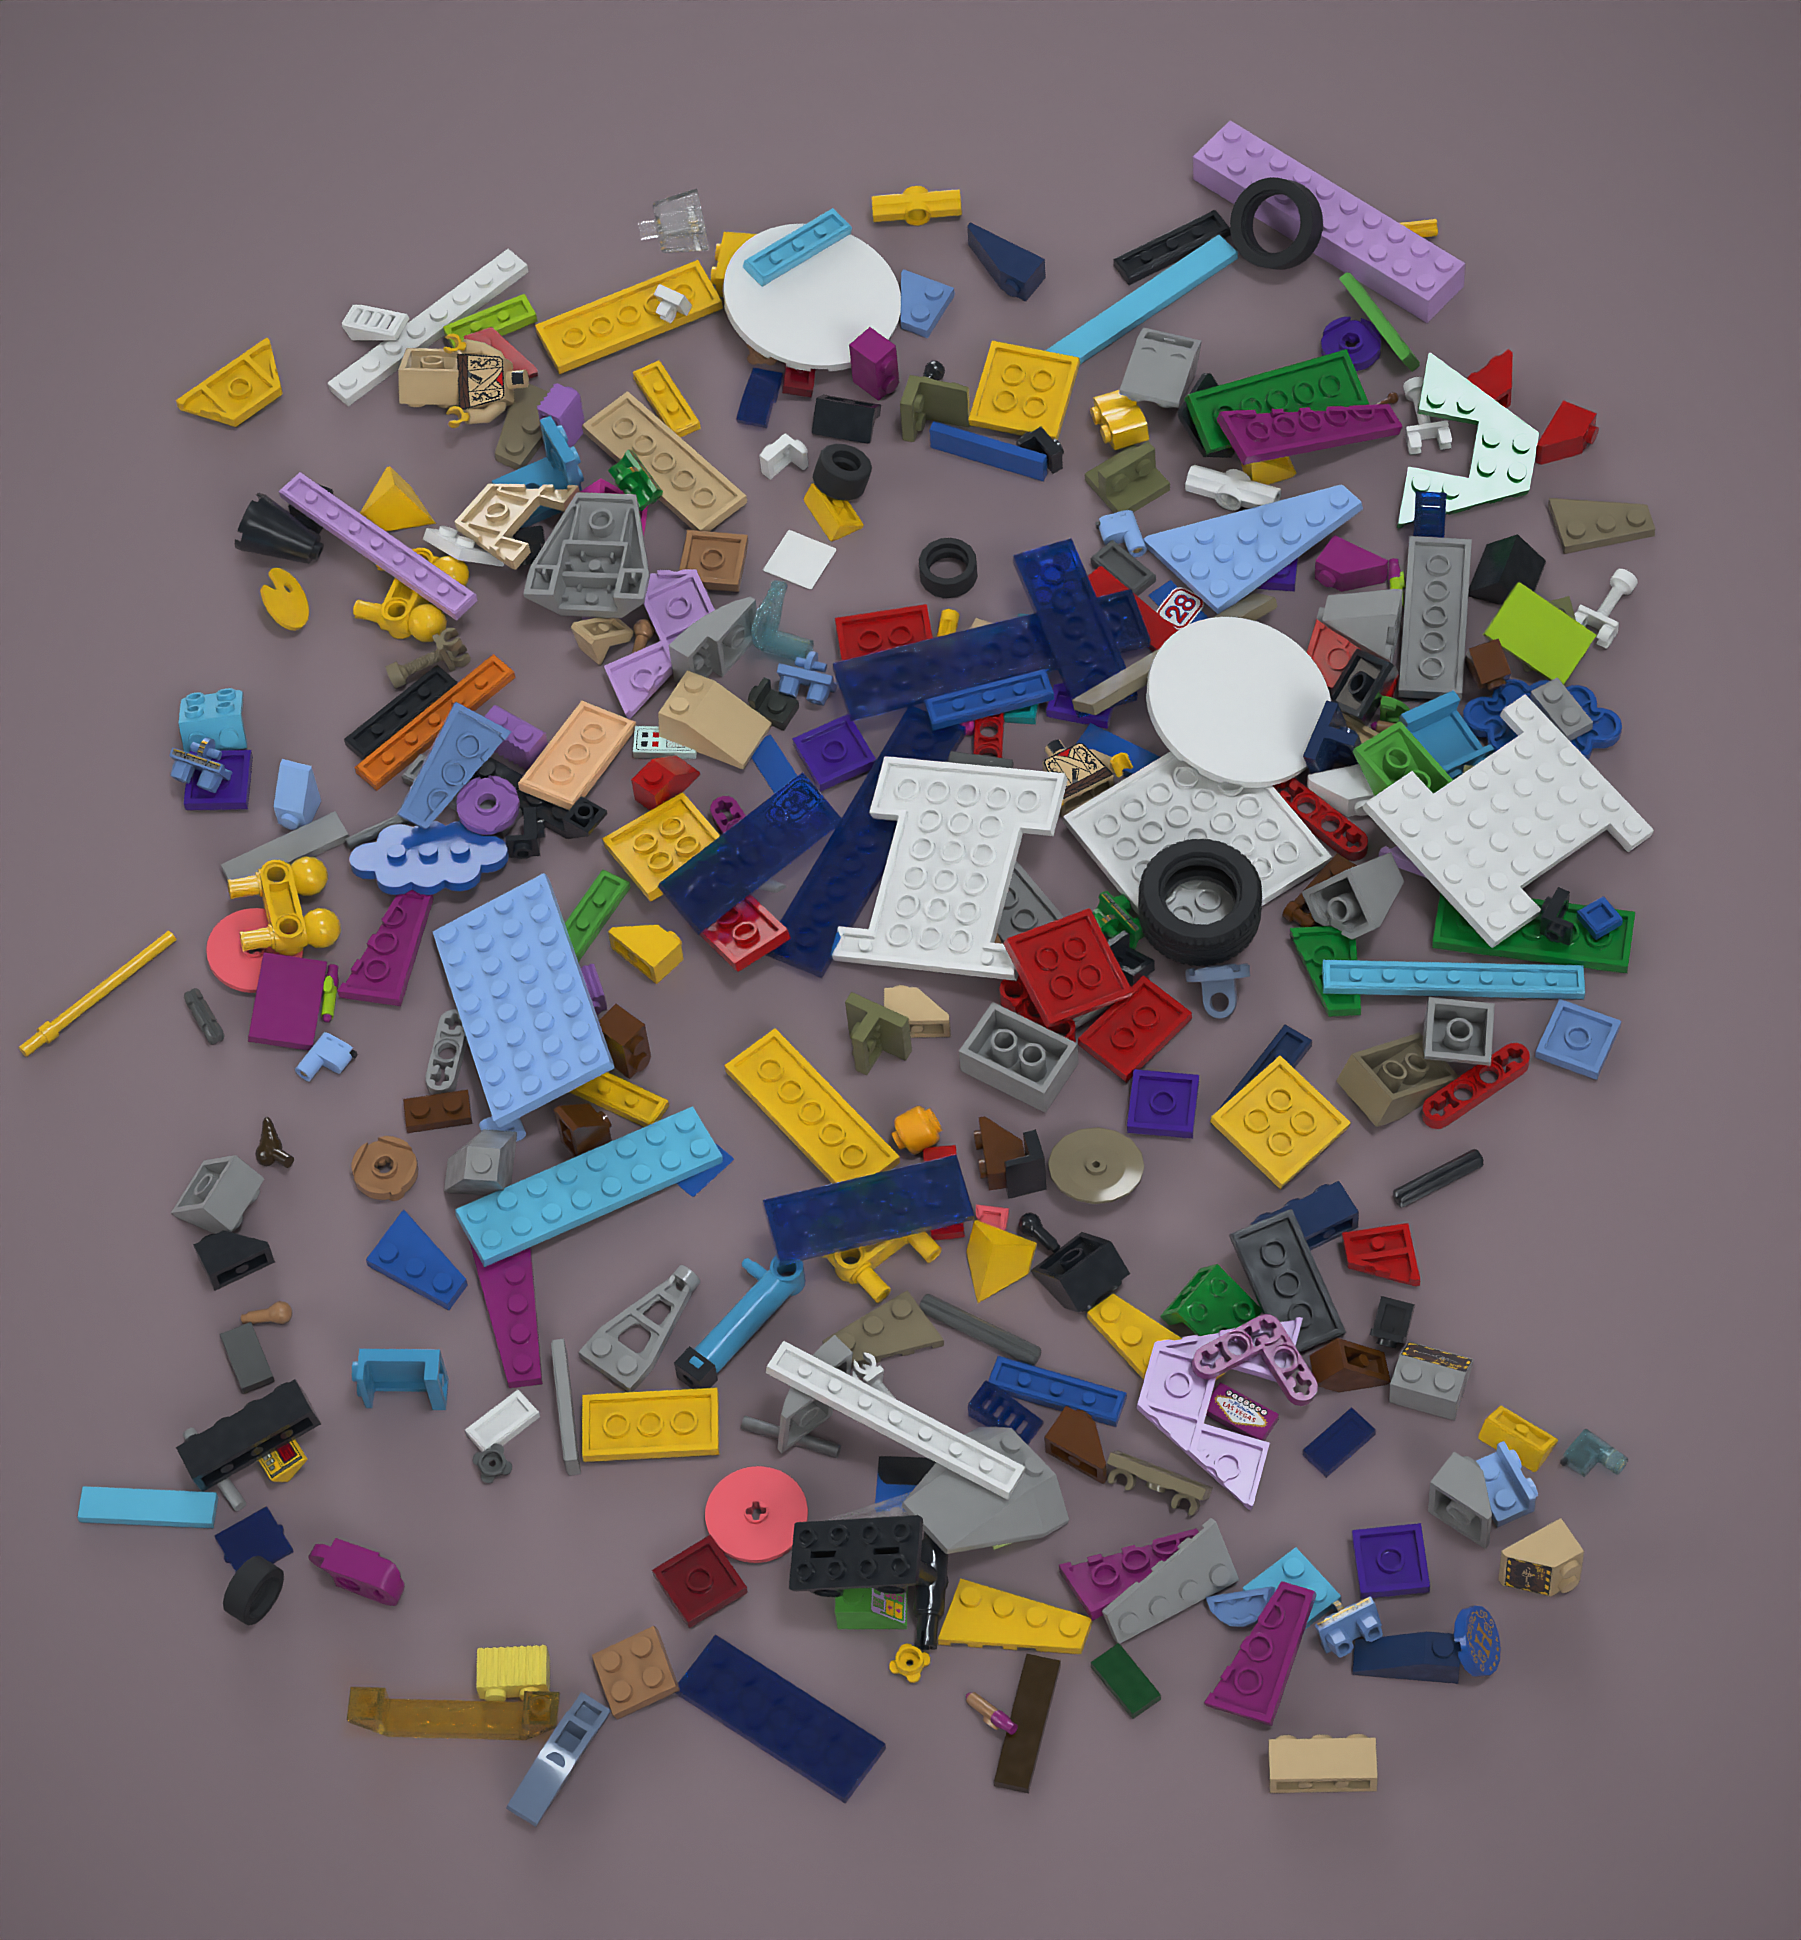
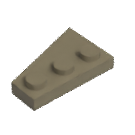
M530 383L527 388H517L514 390V403L509 406L495 451L496 461L518 470L527 466L544 442L537 406L541 405L540 401H544L543 397H547L548 391Z

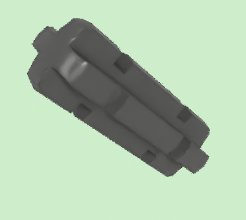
M193 988L191 991H187L184 994L185 1002L189 1009H191L202 1032L205 1033L208 1042L216 1044L222 1041L225 1037L219 1023H217V1019L207 1002L203 999L200 990Z

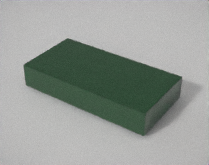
M1119 1643L1091 1661V1668L1132 1719L1161 1700V1694Z

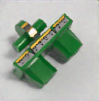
M627 450L623 458L608 470L620 490H623L625 494H636L639 511H643L649 504H654L663 495L659 485L632 450Z
M1108 891L1100 893L1098 897L1099 904L1093 911V915L1105 938L1109 936L1111 939L1122 931L1130 933V948L1135 950L1138 941L1145 937V934L1142 932L1139 916L1132 918L1129 915L1131 910L1130 901L1124 894L1113 897Z

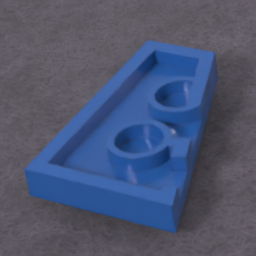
M404 1209L366 1259L367 1265L447 1310L451 1309L468 1286L466 1278Z

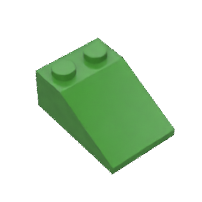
M1401 721L1353 750L1374 796L1411 771L1415 773L1433 794L1453 781Z

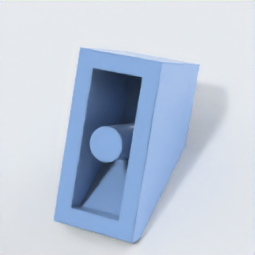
M282 759L273 807L278 824L287 829L295 830L312 822L320 805L321 798L312 766Z

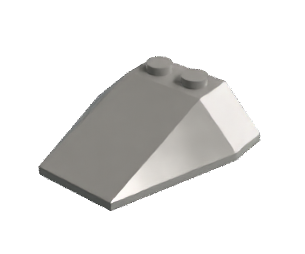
M577 492L530 566L523 593L524 597L561 616L622 618L645 602L650 573L636 494Z
M978 1427L965 1434V1436L1025 1466L1024 1474L1008 1500L936 1462L903 1501L901 1506L909 1515H919L923 1518V1530L945 1554L1043 1538L1067 1525L1069 1521L1056 1474L1012 1428Z

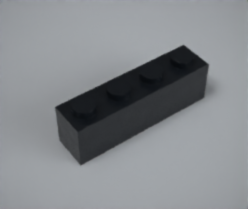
M296 1379L291 1382L280 1384L272 1393L265 1397L247 1403L244 1409L230 1417L219 1419L214 1426L202 1433L189 1436L176 1449L192 1480L204 1492L321 1425V1422L306 1393Z

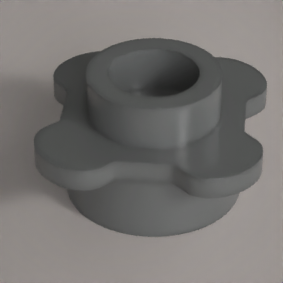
M493 1444L491 1448L483 1452H476L473 1456V1463L479 1467L482 1473L481 1480L485 1483H492L495 1477L502 1474L508 1475L512 1471V1464L506 1460L503 1454L504 1447L501 1444ZM491 1460L496 1462V1465L493 1467L489 1465Z

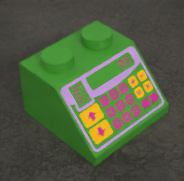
M908 1586L907 1591L902 1594L882 1593L874 1588L844 1589L843 1596L835 1597V1615L838 1629H907Z

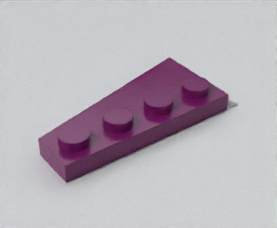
M410 890L405 894L396 895L381 919L382 925L376 934H372L368 940L366 951L360 960L357 959L351 968L352 973L346 983L342 982L337 991L339 998L395 1006L402 1005L434 900L433 894L423 895Z
M1195 1528L1153 1540L1151 1545L1135 1547V1545L1121 1548V1553L1102 1557L1101 1554L1087 1557V1562L1071 1565V1562L1059 1564L1060 1574L1093 1621L1103 1616L1102 1610L1135 1582L1140 1583L1152 1573L1151 1568L1159 1561L1165 1562L1178 1551L1179 1548L1177 1546L1186 1538L1192 1539L1199 1531Z
M1281 1581L1258 1617V1622L1249 1636L1245 1637L1240 1645V1650L1236 1657L1220 1676V1682L1204 1701L1206 1706L1269 1726L1273 1725L1317 1595L1315 1591Z

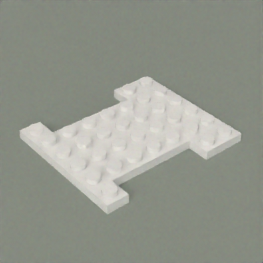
M1526 694L1504 708L1500 714V717L1518 737L1434 794L1411 771L1368 800L1363 807V810L1491 948L1501 943L1539 915L1541 909L1522 888L1605 830L1627 852H1630L1650 838L1654 832L1653 828Z
M885 756L869 813L875 819L895 820L898 822L869 929L838 926L831 952L833 960L1016 981L1018 972L1003 944L995 943L1022 835L1026 833L1054 836L1068 781L1065 773Z

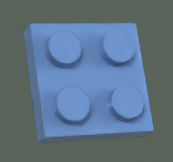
M1559 999L1536 1049L1535 1058L1597 1080L1621 1028V1021Z

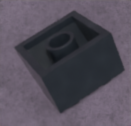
M1084 1232L1079 1233L1056 1253L1050 1255L1031 1270L1034 1277L1064 1308L1078 1313L1092 1308L1096 1304V1299L1106 1292L1117 1289L1122 1284V1280L1130 1274L1111 1241Z

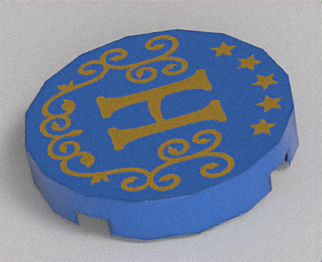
M1470 1606L1462 1609L1454 1625L1455 1643L1460 1642L1462 1651L1458 1652V1658L1464 1669L1472 1676H1489L1497 1670L1500 1662V1638L1495 1621L1483 1606Z

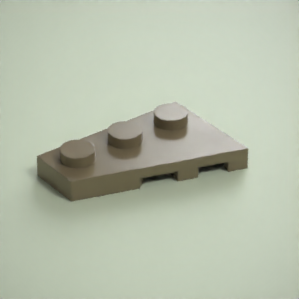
M1549 498L1548 506L1564 554L1655 536V526L1647 504Z
M908 1290L822 1340L824 1344L836 1335L853 1352L851 1369H853L854 1359L859 1364V1367H862V1364L870 1365L863 1358V1353L873 1355L876 1363H878L885 1357L901 1353L902 1356L914 1354V1350L929 1346H932L934 1349L944 1346L943 1338Z

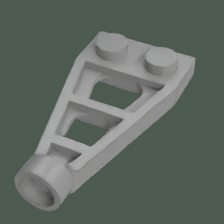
M680 1265L669 1279L600 1327L579 1351L580 1358L627 1392H634L656 1365L692 1295L691 1293L700 1284L698 1276L688 1267ZM678 1285L683 1290L676 1289V1286ZM658 1301H662L671 1307V1311L660 1325L644 1316V1313ZM633 1325H641L651 1333L645 1349L640 1353H635L618 1341L620 1334Z

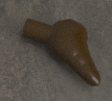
M265 1117L262 1122L260 1143L255 1152L256 1160L263 1166H270L276 1161L282 1166L289 1168L294 1162V1157L282 1150L283 1146L272 1120L269 1117Z

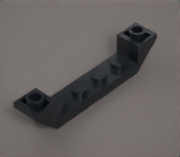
M491 757L482 764L469 780L471 781L478 777L481 779L489 778V776H498L508 780L516 789L520 802L519 808L522 810V814L524 815V808L536 807L538 818L544 819L545 827L566 839L588 837L607 815V810L582 796L570 810L522 792L519 790L518 782L523 775Z

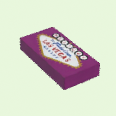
M1221 1382L1211 1395L1206 1416L1233 1431L1265 1441L1279 1420L1278 1413Z

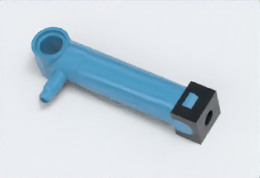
M793 1252L777 1254L773 1257L768 1271L749 1258H745L742 1261V1267L756 1278L758 1282L694 1349L689 1346L674 1362L676 1375L679 1380L691 1389L711 1388L718 1381L717 1373L789 1297L797 1295L803 1290L806 1281L802 1259ZM788 1271H789V1272H794L793 1275L788 1276V1277H785V1276H782V1275H781V1274H783L784 1272H788Z

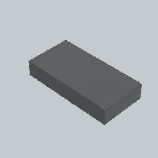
M1114 540L1110 541L1090 558L1091 564L1096 569L1102 566L1137 596L1156 582V575Z
M251 1322L220 1334L243 1394L275 1382Z

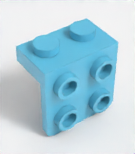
M225 688L217 693L206 695L197 692L181 699L178 724L185 752L189 753L192 742L200 744L206 737L214 739L216 750L247 748V738L242 717L244 697L241 690Z

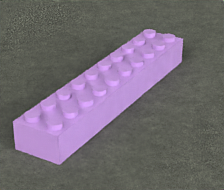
M1229 121L1193 156V179L1235 204L1239 195L1249 185L1264 178L1276 177L1292 180L1307 187L1317 198L1323 215L1321 239L1313 253L1344 273H1351L1359 282L1426 323L1464 287V262L1232 121ZM1283 194L1274 195L1267 198L1258 207L1255 218L1295 241L1300 229V214L1297 206L1289 197Z

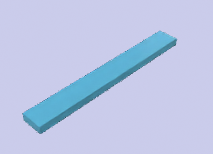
M1217 235L1045 351L1079 357L1080 364H1082L1237 260L1238 251L1220 235Z
M1323 960L1322 962L1323 994L1584 999L1583 965Z

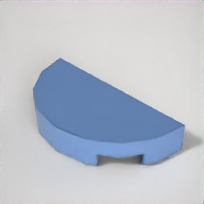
M1270 1586L1206 1597L1210 1611L1220 1621L1232 1627H1249L1257 1624L1258 1617L1275 1592V1587Z

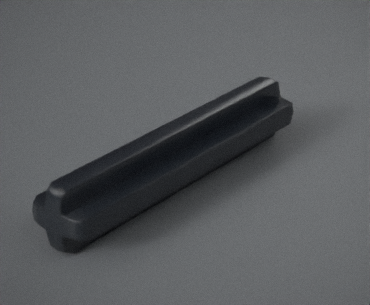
M1472 1149L1394 1189V1200L1399 1207H1405L1481 1168L1484 1165L1483 1157L1477 1149Z

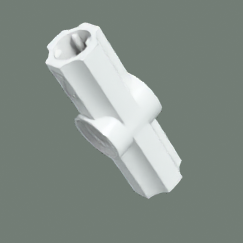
M1194 464L1190 467L1185 483V491L1213 498L1221 507L1228 510H1238L1241 506L1250 509L1277 502L1281 497L1280 488L1251 481L1246 473L1237 469H1229L1226 473Z

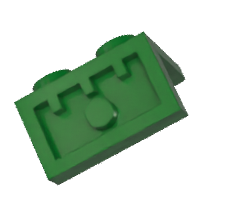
M1218 1264L1200 1268L1160 1317L1169 1326L1183 1322L1195 1335L1204 1336L1219 1333L1221 1330L1237 1328L1258 1317L1262 1310Z

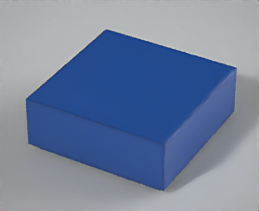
M1604 896L1577 911V919L1595 940L1618 928L1623 923V918Z

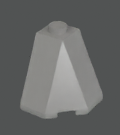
M1390 589L1328 595L1325 608H1319L1317 620L1349 640L1361 650L1392 663L1401 628L1403 590Z
M1390 852L1345 870L1302 891V894L1315 922L1323 926L1330 925L1342 931V935L1355 939L1381 926L1404 880Z
M484 1129L455 1152L447 1161L444 1192L487 1196L510 1186L517 1132Z

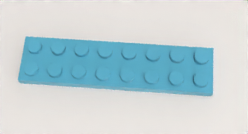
M692 1106L505 1187L504 1190H498L455 1209V1214L482 1264L486 1267L722 1163L723 1156Z

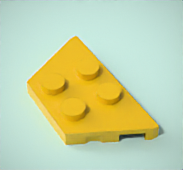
M266 337L176 400L177 407L181 411L237 427L277 399L283 392L270 340Z

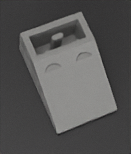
M1143 328L1136 340L1119 394L1127 396L1132 401L1146 400L1155 402L1163 408H1178L1196 375L1202 341Z

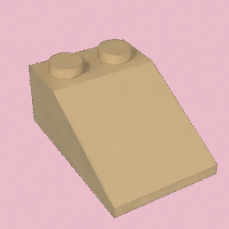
M688 670L658 713L659 737L741 769L745 768L772 727V722L722 685Z

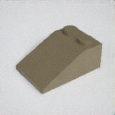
M1419 1032L1352 1053L1336 1082L1365 1113L1367 1118L1378 1127L1403 1118L1423 1105L1427 1098L1459 1076L1446 1061L1424 1059L1423 1036Z

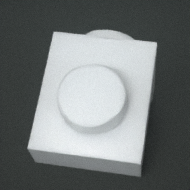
M785 433L773 444L767 445L759 455L762 474L771 480L791 462L805 470L809 467L807 448L801 441L793 440Z

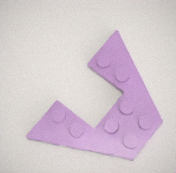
M696 569L680 570L678 572L657 570V573H650L645 602L643 604L660 641L604 666L628 719H631L673 674L669 645L690 625L715 610ZM582 617L583 620L592 619V618H597V617Z
M1297 1317L1292 1321L1280 1322L1295 1346L1303 1319L1301 1317ZM1261 1325L1259 1333L1251 1337L1254 1347H1256L1254 1344L1256 1338L1266 1334L1271 1338L1273 1331L1271 1327L1266 1329ZM1233 1329L1221 1330L1219 1333L1204 1336H1186L1181 1340L1173 1341L1169 1339L1155 1342L1136 1409L1239 1502L1251 1510L1270 1443L1204 1424L1216 1378L1210 1380L1202 1379L1192 1369V1359L1196 1350ZM1233 1339L1228 1342L1227 1346L1231 1353L1241 1355L1246 1352V1346L1243 1341ZM1217 1347L1219 1353L1216 1357L1208 1360L1203 1356L1200 1365L1202 1367L1208 1365L1210 1369H1213L1216 1359L1222 1357L1220 1347ZM1279 1352L1274 1356V1360L1279 1367L1288 1368L1291 1365L1292 1357L1286 1352ZM1260 1354L1232 1368L1233 1370L1277 1382Z

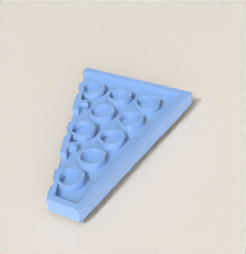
M1341 484L1148 535L1143 540L1146 548L1211 609L1219 614L1236 604L1363 510L1362 502Z

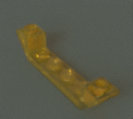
M350 1687L347 1721L387 1737L528 1740L557 1727L560 1693L524 1691L523 1702L389 1699L386 1688Z

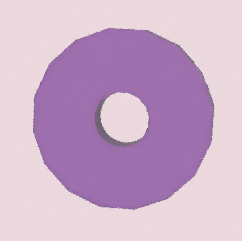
M498 776L472 779L462 787L456 801V810L460 822L468 830L477 834L492 835L502 832L514 823L519 814L520 802L515 787L508 780ZM486 800L496 802L495 806L491 809L486 810L479 807Z

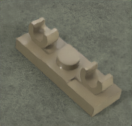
M1119 1450L1110 1452L1107 1464L1117 1467L1110 1472L1108 1483L1115 1484L1118 1475L1121 1473L1127 1477L1125 1490L1128 1491L1135 1487L1136 1475L1138 1478L1147 1481L1145 1486L1162 1493H1165L1166 1489L1178 1491L1180 1493L1173 1497L1171 1506L1174 1509L1179 1508L1181 1500L1186 1498L1191 1503L1189 1515H1195L1200 1507L1199 1500L1209 1499L1213 1489L1209 1485Z

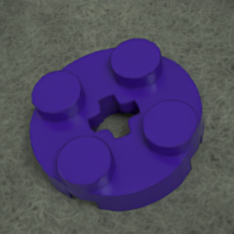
M1351 317L1338 318L1330 322L1323 331L1321 354L1324 356L1347 349L1355 370L1366 369L1378 360L1381 355L1380 332L1372 322L1361 318L1360 322L1351 320ZM1345 342H1357L1355 347H1347Z

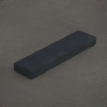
M1213 210L1113 259L1114 267L1127 284L1131 285L1180 261L1217 235H1220L1223 239L1231 236L1230 227L1219 213Z
M436 665L344 738L345 745L359 758L364 760L458 682L439 665Z

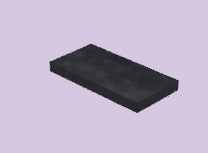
M1292 1209L1229 1235L1263 1315H1272L1280 1322L1292 1321L1297 1317L1303 1318L1295 1346L1299 1353L1346 1333Z

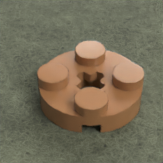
M394 1136L378 1137V1141L372 1142L369 1145L366 1142L356 1151L351 1164L354 1181L358 1190L366 1196L378 1200L389 1199L397 1201L403 1198L405 1192L415 1183L419 1170L416 1155L413 1153L410 1145L406 1141ZM386 1163H391L392 1170L387 1173H380V1170L377 1169L378 1166H385Z

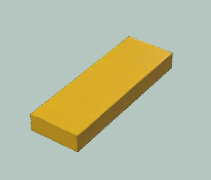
M660 360L633 372L634 380L659 419L680 438L701 429L699 420Z
M609 1072L570 1091V1093L643 1127L660 1121L669 1107L667 1099Z

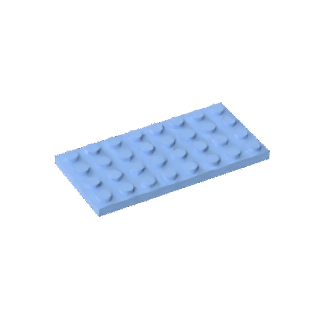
M545 873L432 931L493 1120L499 1128L615 1068L550 879Z

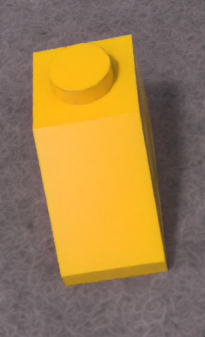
M659 925L612 927L608 931L611 948L656 984L684 960L680 938L674 932H667Z

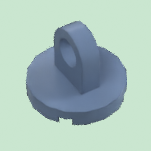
M1248 963L1240 965L1205 966V968H1199L1198 970L1188 968L1185 970L1186 982H1201L1205 1010L1214 1018H1224L1231 1015L1237 1007L1235 978L1250 977V965ZM1218 992L1225 994L1229 999V1006L1224 1011H1218L1212 1005V998Z

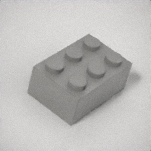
M994 1002L991 1003L959 1050L962 1072L1045 1113L1079 1063L1078 1043Z

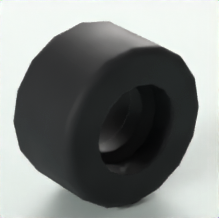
M847 444L828 445L820 452L813 472V480L817 488L827 496L837 500L850 501L859 498L864 493L872 471L870 459L856 447Z

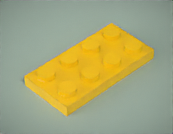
M718 1388L582 1395V1457L584 1462L720 1455Z

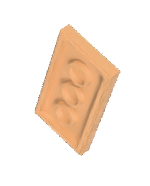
M581 701L518 782L519 790L570 810L581 796L585 798L634 733L636 722Z

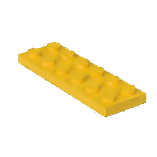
M696 260L535 325V329L558 373L562 374L721 310L723 305L703 267ZM659 284L685 295L692 304L687 316L677 312L671 324L660 319V315L655 313L660 302L654 295Z
M776 1028L724 1065L725 1072L848 1201L860 1193L867 1180L874 1177H882L900 1163V1156Z

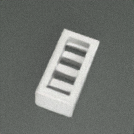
M352 305L342 322V328L351 340H397L410 318L404 313L366 305Z

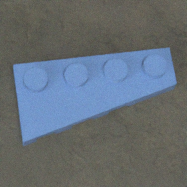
M455 702L397 815L423 829H427L460 789L473 777L474 773L494 753L496 748L510 735L511 731Z

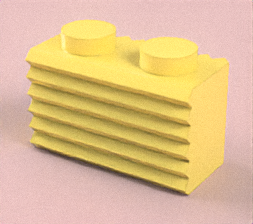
M528 1645L526 1647L478 1648L476 1688L479 1698L485 1699L489 1703H502L506 1698L520 1697L523 1701L534 1702L540 1700L541 1696H549L550 1656L547 1646Z

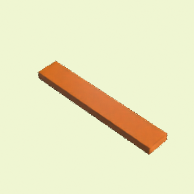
M493 654L356 765V773L376 791L379 790L433 745L455 702L472 711L477 710L515 678L514 671Z

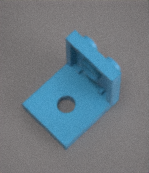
M550 415L539 420L546 457L492 480V484H525L526 489H539L543 484L554 485L555 489H567L568 485H577L581 491V482L584 481V477L577 465L581 463L576 448L568 446V438L562 425L556 426ZM540 505L520 528L529 527L563 511Z

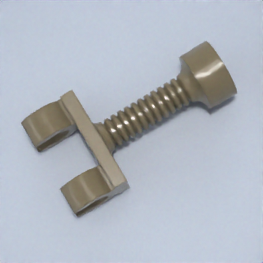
M447 628L442 631L440 636L438 633L433 635L437 649L430 652V654L428 653L425 657H419V659L408 662L405 666L399 665L397 661L385 666L395 689L407 684L406 679L409 675L420 671V669L423 670V668L425 669L431 666V664H436L440 660L445 661L450 672L456 670L455 667L466 666L471 660L468 653L456 658L458 654L468 651L465 645L462 644L460 637L447 642L450 638L459 635L455 628Z

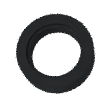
M1276 177L1258 180L1249 185L1239 195L1233 206L1230 218L1232 240L1238 252L1254 265L1276 270L1296 267L1312 255L1321 239L1323 215L1320 204L1307 187L1296 181ZM1283 194L1289 197L1298 208L1300 229L1295 241L1288 248L1281 252L1270 253L1258 244L1253 232V219L1263 201L1271 196Z

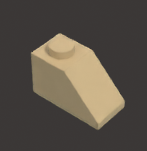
M904 985L884 988V1007L909 1018L911 1038L951 1037L949 1014L920 989Z

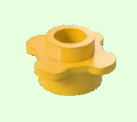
M906 1643L900 1646L895 1660L890 1662L889 1668L893 1674L899 1673L905 1676L908 1682L915 1683L920 1680L921 1671L930 1664L931 1660L928 1653H922L919 1648ZM912 1661L913 1664L909 1666L907 1665V1662Z

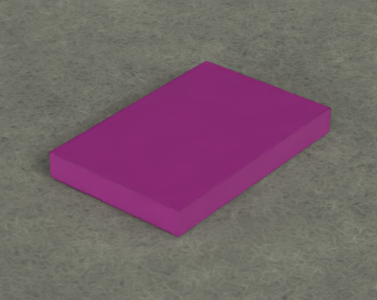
M263 952L248 1042L310 1050L313 1047L327 971V961Z

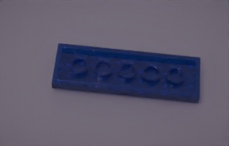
M1072 538L1013 555V564L1073 705V699L1127 667ZM1137 691L1107 709L1136 701L1138 697ZM1075 710L1078 718L1090 715L1088 713Z
M802 772L661 881L658 888L694 931L700 935L831 833L844 820Z
M957 1154L769 1198L762 1202L779 1266L974 1220L975 1216Z
M716 1634L678 1682L680 1691L675 1692L677 1695L844 1803L848 1801L886 1750V1744Z

